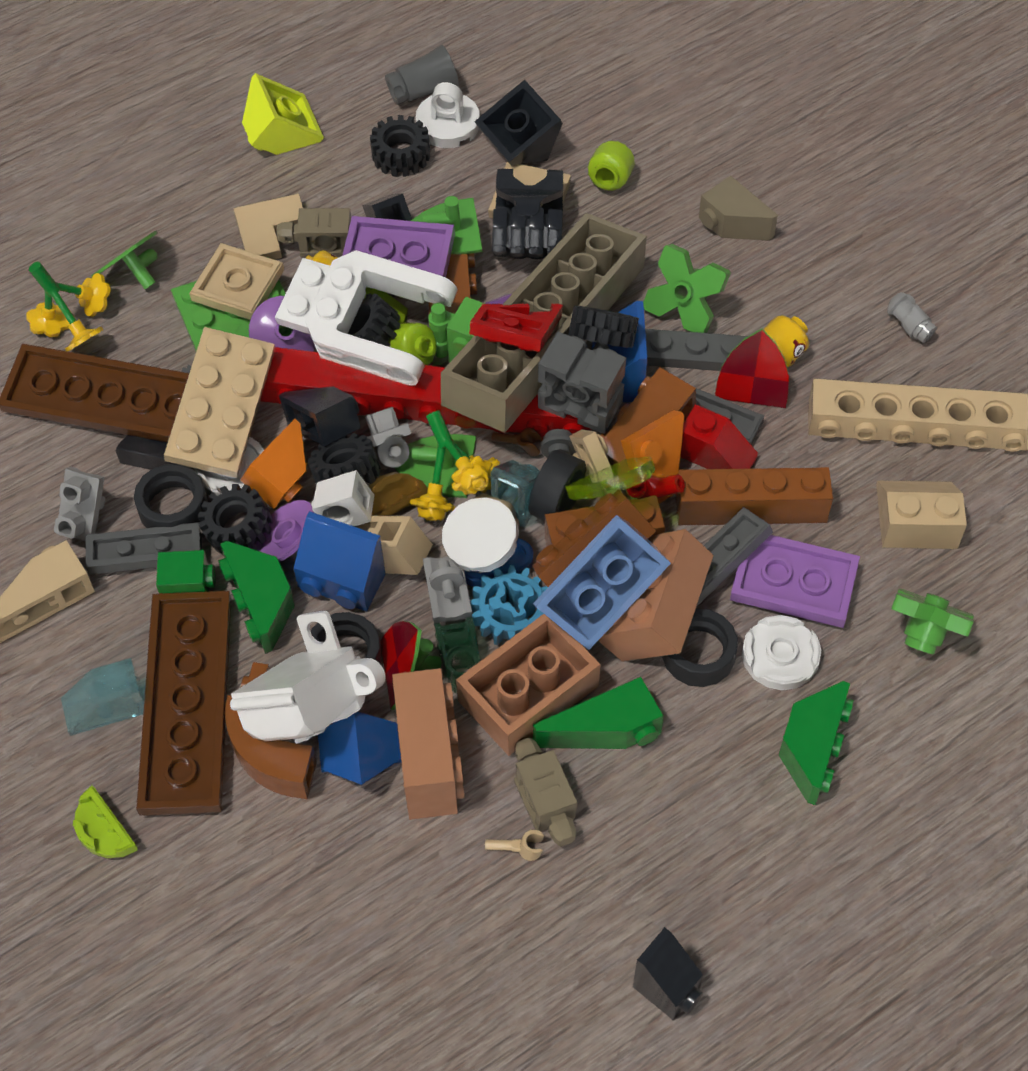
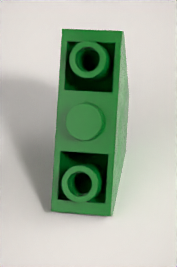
M229 541L223 542L220 545L224 558L218 560L226 582L233 579L236 589L231 590L239 612L246 610L250 619L244 621L252 643L260 641L265 654L273 651L295 607L290 585L277 557Z
M841 681L793 703L778 756L805 800L813 805H816L820 791L824 793L829 791L834 770L827 768L830 756L838 758L844 734L837 732L840 721L848 723L854 700L847 698L850 683Z

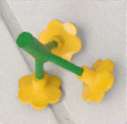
M34 262L30 265L29 272L45 291V302L39 303L36 309H31L26 313V320L30 323L32 333H44L48 337H57L60 335L61 330L69 329L74 337L65 350L70 351L104 330L102 326L95 329H86L80 319H75L58 293L63 291L75 294L79 298V304L84 308L85 314L94 317L97 312L102 313L105 311L107 298L110 295L111 288L105 282L104 275L95 273L92 278H86L82 285L75 287L55 282L40 262ZM52 297H53V299L55 300V302H56L57 305H55L54 303H52Z

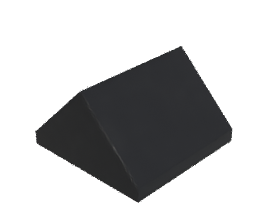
M523 80L474 121L511 166L547 161L563 124L561 119L526 80Z

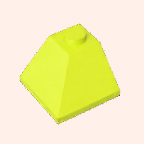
M257 73L251 77L242 124L247 133L249 143L255 149L265 150L278 155L319 143L324 139L305 94Z

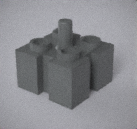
M557 332L538 364V382L542 383L538 390V408L565 418L567 414L578 418V424L605 434L623 402L624 384L621 381L625 376L626 357L610 350L608 345L596 342L592 350L587 349V344L581 338Z

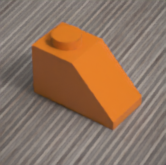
M294 419L249 465L240 480L245 485L250 486L252 490L255 489L263 501L273 509L283 500L287 503L291 502L303 488L299 481L307 470L301 423Z

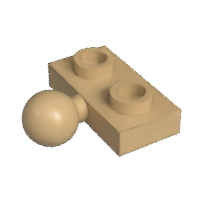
M580 430L569 436L576 451L572 456L585 461L586 473L584 479L589 480L597 500L607 493L614 494L623 487L619 473L609 464L606 457L608 448L604 439L599 434H596L595 431Z

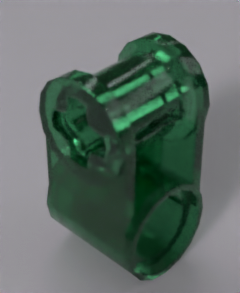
M472 616L466 617L465 622L444 626L440 623L433 624L438 653L442 658L446 681L451 683L452 691L456 694V679L465 673L456 670L460 668L471 669L480 662L477 635Z

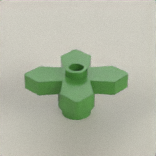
M674 244L666 245L663 248L658 265L667 283L648 289L643 301L644 310L660 317L678 308L684 329L690 332L707 333L714 315L705 299L709 295L724 291L731 272L715 263H711L701 269L693 268L687 250Z
M901 588L898 589L891 608L910 616L904 631L907 635L904 643L929 654H935L937 646H942L947 630L968 637L974 623V615L948 606L950 601L937 595L927 593L926 597Z

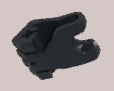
M497 169L496 206L493 209L492 252L494 256H510L514 259L531 258L536 260L545 258L562 240L563 170H547V176L535 185H524L514 177L513 169Z

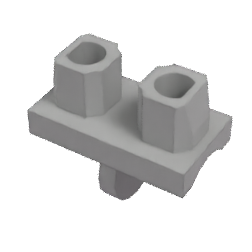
M393 407L365 416L372 434L367 439L372 441L373 447L377 446L376 451L379 461L391 468L404 464L409 456V447L401 437L411 434L408 423L399 426Z
M72 466L65 469L64 482L61 483L59 493L61 498L59 515L55 519L54 526L56 534L86 541V535L96 534L99 510L105 505V497L102 496L104 476L85 473Z
M448 556L444 558H423L433 622H441V625L448 626L460 624L465 618H471L472 610L464 570L460 569Z

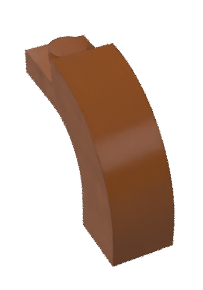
M253 662L250 675L243 677L240 688L270 670L269 664ZM227 695L225 707L227 731L236 757L243 769L257 783L273 792L285 796L308 799L317 764L313 746L282 740L263 741L253 738L243 730L237 711L232 710L230 707L232 696Z

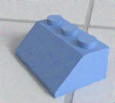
M616 515L533 604L586 649L590 650L671 563L635 527Z

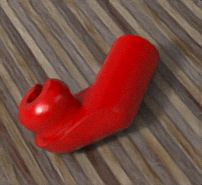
M639 472L631 475L626 484V492L632 498L650 496L661 498L682 493L685 489L684 480L680 474L660 478Z

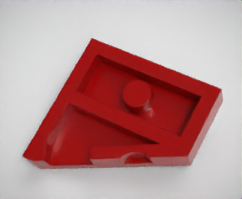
M482 304L470 321L469 334L482 337L489 342H502L517 346L521 350L540 352L562 318L563 305L551 304L550 311L529 312V304Z

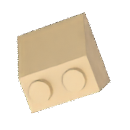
M877 481L882 548L958 549L967 522L963 493L952 482Z

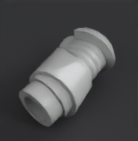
M900 292L890 300L887 308L888 315L896 316L911 339H918L922 343L927 342L935 333L937 326L932 323V319L915 303V299L909 294Z

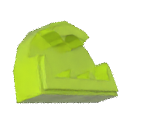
M91 785L80 796L78 800L79 805L75 811V820H73V827L81 844L92 854L104 858L125 857L138 851L134 841L94 786Z

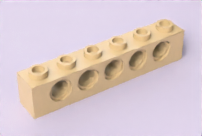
M813 379L809 396L808 435L824 438H857L862 441L884 440L901 444L912 442L926 443L934 446H967L972 449L995 448L1011 452L1019 450L1028 451V394Z

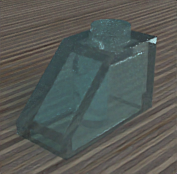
M510 460L492 469L491 496L512 503L516 518L519 520V525L526 527L532 517L528 510L529 498L540 470L533 465H524Z
M131 658L91 669L61 698L70 736L140 716L144 712V695L140 679Z

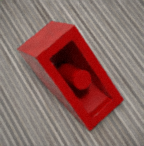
M695 404L683 424L680 457L706 469H751L758 458V452L731 420L725 416Z

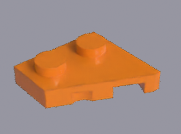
M673 410L621 440L630 475L642 472L663 478L678 474L684 424L683 412ZM673 495L657 498L658 503L660 504Z

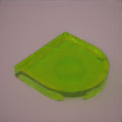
M652 457L624 459L565 487L570 499L598 498L605 496L604 488L607 491L622 487V490H625L649 479L656 469Z

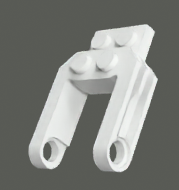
M357 250L334 259L330 266L302 258L275 315L277 324L310 334L322 359L405 385H416L424 369V364L420 359L410 353L348 334L365 297V289L370 287L422 304L424 301L433 304L442 303L444 306L451 307L458 291L457 286L443 276Z

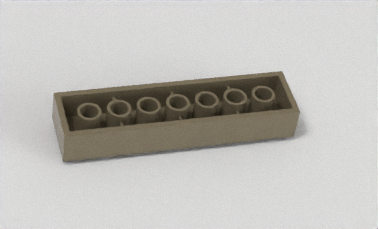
M585 213L503 304H529V312L550 311L551 304L563 305L562 318L540 352L525 351L514 345L502 342H489L482 337L474 336L441 372V406L505 433L538 394V390L542 383L538 382V364L557 332L568 335L574 305L609 310L644 269L647 236Z

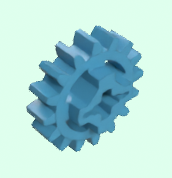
M510 565L507 574H503L499 568L494 569L495 577L493 579L483 575L481 577L482 587L474 586L472 589L473 599L470 600L473 613L472 623L474 626H480L483 638L492 633L495 645H498L502 639H511L544 614L538 608L535 612L536 607L533 603L548 587H543V581L538 576L531 579L529 568H525L521 574L516 573L514 565Z

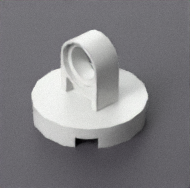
M442 82L438 84L434 89L433 95L421 102L416 110V122L420 120L423 122V127H427L430 145L439 148H456L460 146V141L470 138V141L474 139L479 131V127L474 122L480 117V111L476 103L463 95L460 88L452 83Z

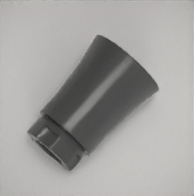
M443 45L438 46L426 55L408 64L396 68V71L385 75L390 95L397 105L407 100L411 102L423 96L433 94L435 87L442 82L452 83L459 87L453 61Z

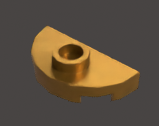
M392 472L380 476L373 484L369 485V488L375 495L371 516H391L410 505L411 499L420 498L423 494H427V486L423 481L407 473Z

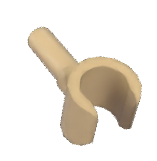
M529 830L523 835L522 839H486L485 850L519 852L525 860L535 861L541 856L543 850L532 849L527 845V842H542L544 835L538 830Z

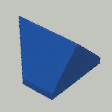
M357 711L348 718L331 724L325 728L323 733L318 735L322 773L329 772L362 785L394 763L402 762L398 725L393 721Z

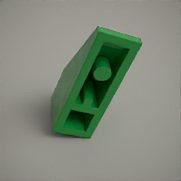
M638 677L533 724V740L537 742L539 748L627 749L636 744L644 746L654 741L661 733L664 715L643 679Z

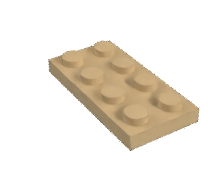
M204 327L164 453L165 461L238 478L275 352V344Z

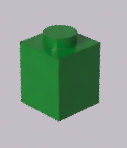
M204 550L158 552L156 587L159 593L209 592V587H215L214 564H208Z

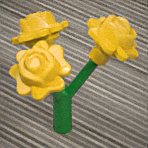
M435 411L426 416L438 443L433 481L428 484L427 494H423L420 498L411 499L410 504L417 507L418 517L429 521H443L446 512L453 511L456 508L451 503H447L446 498L442 496L443 485H440L445 449L447 448L456 460L455 465L458 469L451 476L454 481L452 489L454 491H462L465 495L476 494L478 491L485 493L487 490L492 489L497 480L501 478L497 470L500 461L494 457H491L489 460H483L480 456H468L453 442L440 411Z

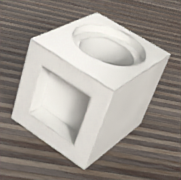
M357 470L317 482L314 500L312 501V510L316 514L355 527L371 521L375 495Z

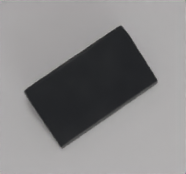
M127 435L115 450L119 462L126 465L152 470L165 464H175L164 459L168 442Z

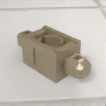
M299 208L298 224L284 222L277 225V240L282 243L292 244L298 242L300 257H307L308 255L314 257L321 250L341 257L351 223L350 208Z
M532 738L518 741L515 749L518 762L515 764L517 770L513 781L535 830L541 832L548 829L550 836L558 846L562 847L575 841L576 837L573 820L575 819L578 802L554 750L542 754L537 742Z

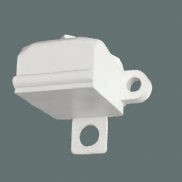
M319 611L297 616V622L307 652H301L289 657L231 693L230 707L232 710L237 711L243 730L253 738L263 741L294 739L296 744L306 741L312 736L323 733L325 728L331 723L346 719L359 711L365 701V696L373 693L384 684L385 672L379 662L372 658L360 659V656H355L352 647L341 648L329 612ZM311 622H318L324 627L326 631L325 642H319L312 636L310 631Z

